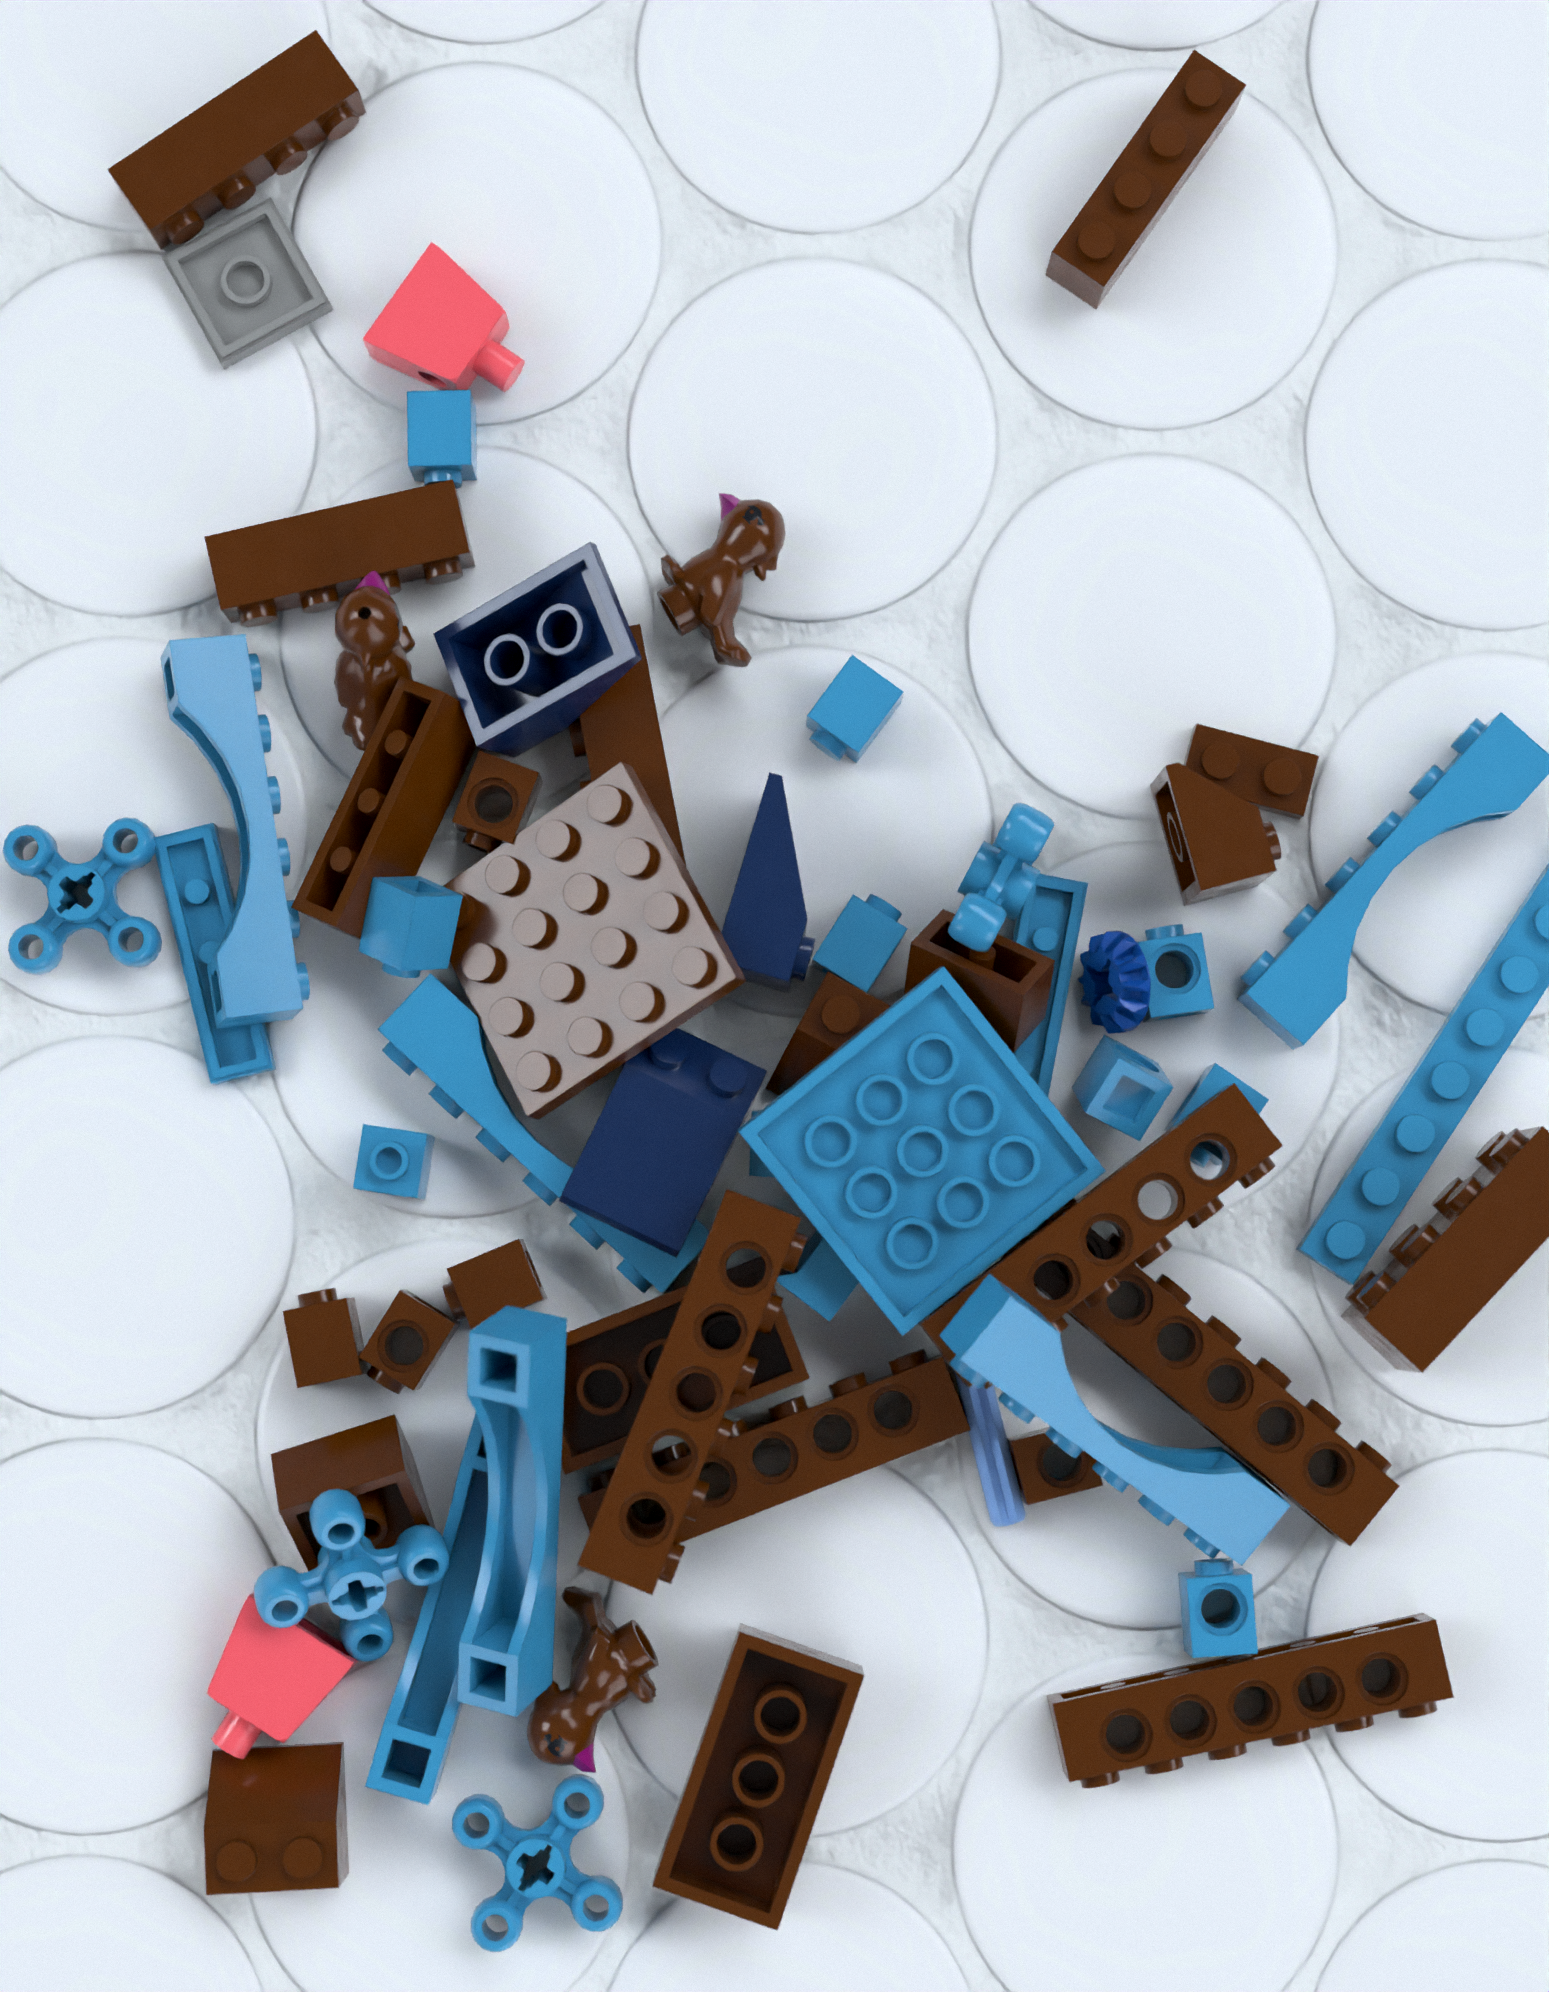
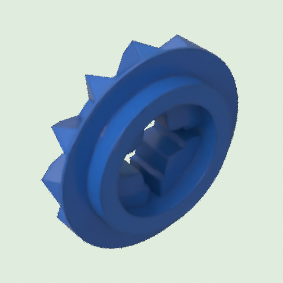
M1108 931L1105 934L1092 936L1089 942V950L1080 954V961L1084 968L1083 975L1077 978L1084 988L1081 1004L1091 1007L1090 1018L1092 1024L1104 1026L1108 1034L1130 1032L1143 1021L1149 1006L1151 980L1146 958L1138 943L1123 931Z

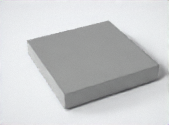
M271 197L161 257L224 370L333 311L330 301Z

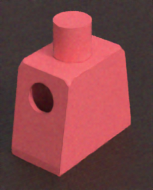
M432 242L363 337L371 358L441 391L468 390L479 375L501 391L506 392L517 380L525 363L522 358L500 344L510 328L505 310L440 247Z
M254 1593L250 1594L242 1606L207 1690V1694L212 1699L229 1709L212 1736V1741L219 1748L239 1759H245L262 1731L277 1741L284 1743L355 1666L358 1660L347 1653L341 1641L305 1618L287 1628H276L268 1625L262 1620L256 1609Z

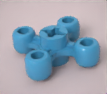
M1015 803L993 844L983 841L957 890L965 898L948 928V933L954 940L975 951L987 952L1005 919L1008 918L1012 921L1016 919L1041 871L1033 867L1032 864L1037 860L1054 828V822L1048 815L1027 804Z
M125 817L115 820L107 827L103 834L102 848L98 855L89 862L81 864L69 863L64 860L58 852L54 838L49 832L39 826L22 825L16 827L7 835L3 845L5 861L11 869L21 875L36 877L41 880L48 890L47 897L49 900L48 909L43 917L35 923L22 925L14 931L9 939V956L17 968L34 975L51 972L62 959L63 945L67 938L74 932L82 929H93L102 933L108 941L110 953L118 962L127 967L141 968L148 966L157 959L162 947V938L159 930L152 922L145 918L130 916L125 913L118 905L116 893L117 884L123 875L130 870L144 867L155 855V835L148 825L135 818ZM136 834L138 838L136 848L129 853H123L121 845L124 838L128 835ZM37 841L38 852L35 857L30 860H24L23 850L26 845ZM79 884L88 888V894L94 899L87 908L78 905L76 896L72 894ZM135 932H141L143 935L141 948L137 951L129 952L127 949L128 938ZM41 939L43 951L39 957L31 960L28 954L29 946L33 941Z
M331 1489L321 1493L313 1501L310 1508L311 1528L316 1540L322 1546L318 1554V1567L304 1573H299L287 1566H274L265 1570L258 1577L254 1585L256 1609L262 1620L268 1625L276 1628H287L302 1620L308 1607L318 1603H328L332 1612L340 1617L339 1633L347 1653L358 1661H375L383 1657L393 1643L391 1620L382 1606L387 1597L386 1585L399 1579H405L417 1586H429L438 1582L449 1568V1552L441 1533L432 1526L423 1524L405 1529L399 1535L394 1546L386 1549H375L371 1540L363 1535L365 1532V1517L357 1498L349 1491Z
M574 1774L565 1778L556 1787L553 1794L552 1811L549 1818L542 1825L532 1829H521L512 1825L505 1817L501 1805L493 1797L486 1794H474L466 1797L456 1807L452 1817V1830L455 1838L469 1849H486L493 1852L502 1861L505 1869V1881L502 1888L495 1895L484 1899L475 1908L471 1918V1933L474 1941L481 1948L490 1952H502L511 1948L522 1932L523 1915L526 1908L534 1900L543 1897H556L563 1900L570 1907L574 1920L583 1929L590 1932L605 1931L619 1920L623 1910V1895L619 1886L608 1877L589 1876L582 1873L574 1865L570 1856V1845L573 1837L580 1830L592 1826L600 1818L604 1808L603 1791L593 1778L584 1774ZM574 1792H580L588 1798L590 1806L586 1810L575 1811L568 1805L567 1797ZM474 1812L484 1814L488 1818L489 1828L483 1831L473 1829L468 1823V1815ZM547 1844L551 1846L550 1858L547 1864L550 1871L542 1868L535 1876L531 1875L529 1880L525 1879V1868L528 1863V1857L525 1854L534 1857L540 1849L544 1850ZM600 1895L607 1900L609 1907L605 1911L594 1912L587 1907L585 1900L589 1896ZM491 1915L502 1916L506 1920L508 1928L502 1932H495L488 1927L486 1918Z

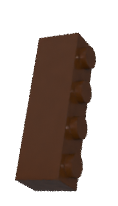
M315 30L107 170L122 195L162 250L171 243L179 245L194 238L203 229L204 221L223 208L232 210L246 203L254 195L256 186L275 173L277 175H285L298 168L306 160L307 152L327 138L330 141H334L350 133L357 126L359 117L365 114L366 110L358 88L320 34Z
M1194 50L1053 249L1045 275L1094 309H1097L1234 115L1246 84Z
M453 479L204 537L220 609L231 623L240 621L242 627H257L272 623L278 619L277 612L302 607L305 613H317L333 609L340 605L339 598L345 597L349 592L355 590L358 584L371 571L378 572L391 596L402 590V583L425 578L427 584L431 585L448 583L463 576L462 569L475 567L460 497Z
M640 624L631 625L629 627L642 659L579 716L580 718H577L569 725L574 756L587 755L591 780L579 782L580 789L593 782L621 761L632 766L686 866Z
M403 676L399 677L291 908L339 932L360 940L372 878L416 876L477 746L459 700L446 692Z

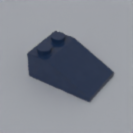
M592 542L583 545L433 633L477 747L513 758L565 730L642 659L597 545Z
M769 772L721 934L746 981L788 993L792 979L804 982L816 939L805 936L807 914L783 778L781 775Z
M679 1028L674 1029L626 1061L559 1201L677 1258L739 1134L737 1129L744 1124L753 1106L767 1070Z

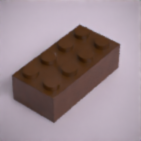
M1540 1126L1524 1130L1515 1128L1507 1135L1500 1131L1492 1137L1475 1157L1481 1166L1465 1181H1462L1459 1177L1454 1179L1432 1202V1206L1438 1212L1429 1222L1421 1228L1413 1224L1405 1230L1388 1250L1395 1258L1377 1275L1372 1270L1367 1272L1346 1294L1345 1299L1351 1305L1340 1317L1395 1369L1423 1373L1549 1237V1131L1545 1127Z
M762 1256L727 1269L728 1278L733 1284L741 1288H750L757 1285L765 1274V1262ZM688 1285L566 1333L561 1466L565 1475L622 1453ZM774 1287L772 1293L777 1295L776 1289ZM782 1305L770 1334L756 1331L747 1354L759 1359L755 1373L745 1397L732 1392L725 1412L810 1379ZM723 1310L714 1311L705 1318L702 1324L703 1338L713 1348H730L740 1338V1323L730 1312ZM691 1373L680 1380L677 1394L683 1406L693 1411H701L710 1407L714 1402L716 1388L708 1376L701 1373Z
M740 1623L654 1872L652 1887L778 1931L865 1676L861 1665Z

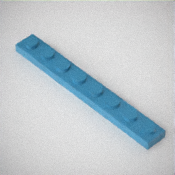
M1549 863L1296 1248V1250L1349 1285H1354L1549 986Z

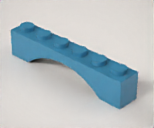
M246 634L169 640L160 657L169 719L195 743L214 769L230 802L239 838L240 877L235 908L224 938L207 965L216 1029L291 1020L303 1009L302 1001L309 1000L310 984L305 963H296L292 939L298 938L300 935L299 912L291 908L294 900H286L283 876H289L290 853L286 839L277 838L273 814H279L281 810L280 789L276 776L267 777L264 753H268L271 750V731L267 716L265 714L258 715L254 693L260 691L262 686L260 661L256 653L248 654Z
M1502 712L1486 724H1483L1476 718L1451 744V747L1459 753L1444 771L1434 764L1409 791L1417 799L1402 817L1392 810L1367 837L1375 847L1359 864L1349 857L1325 883V886L1333 893L1317 911L1308 903L1283 929L1282 932L1290 940L1278 954L1273 957L1265 950L1240 977L1248 987L1239 995L1237 1000L1291 1049L1294 1050L1303 1046L1346 999L1348 964L1356 931L1372 897L1392 870L1417 847L1437 835L1472 823L1503 819L1517 810L1548 776L1549 754Z
M430 973L377 1029L389 1040V1043L382 1051L409 1076L417 1068L424 1072L436 1084L428 1094L455 1119L466 1111L483 1127L475 1136L476 1139L501 1162L504 1163L511 1154L530 1171L522 1181L546 1204L551 1206L557 1198L560 1199L574 1168L542 1146L516 1117L498 1085L487 1052L485 1032L478 1016ZM568 1206L577 1214L569 1225L596 1250L606 1241L624 1259L616 1268L644 1294L652 1285L658 1291L664 1293L702 1252L710 1232L696 1219L676 1258Z
M990 1273L939 1335L956 1355L949 1364L966 1380L979 1389L987 1381L1003 1391L998 1400L1014 1415L1027 1424L1035 1416L1039 1417L1050 1426L1045 1434L1057 1446L1074 1458H1077L1084 1450L1097 1460L1092 1469L1106 1482L1122 1493L1129 1484L1140 1491L1143 1495L1139 1498L1138 1502L1149 1513L1167 1526L1175 1518L1188 1527L1183 1535L1212 1559L1221 1551L1242 1566L1291 1506L1265 1479L1221 1446L1197 1449L1156 1446L1125 1436L1097 1420L1088 1411L1076 1392L1065 1364L1060 1332L1034 1306Z
M507 1305L469 1331L467 1396L477 1413L484 1436L488 1465V1510L480 1571L470 1611L459 1641L457 1701L517 1717L552 1684L567 1318Z
M475 1413L460 1464L442 1536L449 1552V1568L438 1582L428 1586L365 1787L426 1805L430 1804L437 1793L463 1704L457 1701L459 1641L470 1611L480 1571L486 1534L488 1465L484 1436L477 1413Z

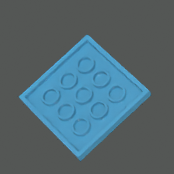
M944 966L937 968L737 1129L902 1336L1106 1172Z

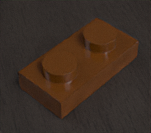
M1196 723L1192 730L1184 766L1255 805L1260 810L1300 820L1305 813L1319 755Z

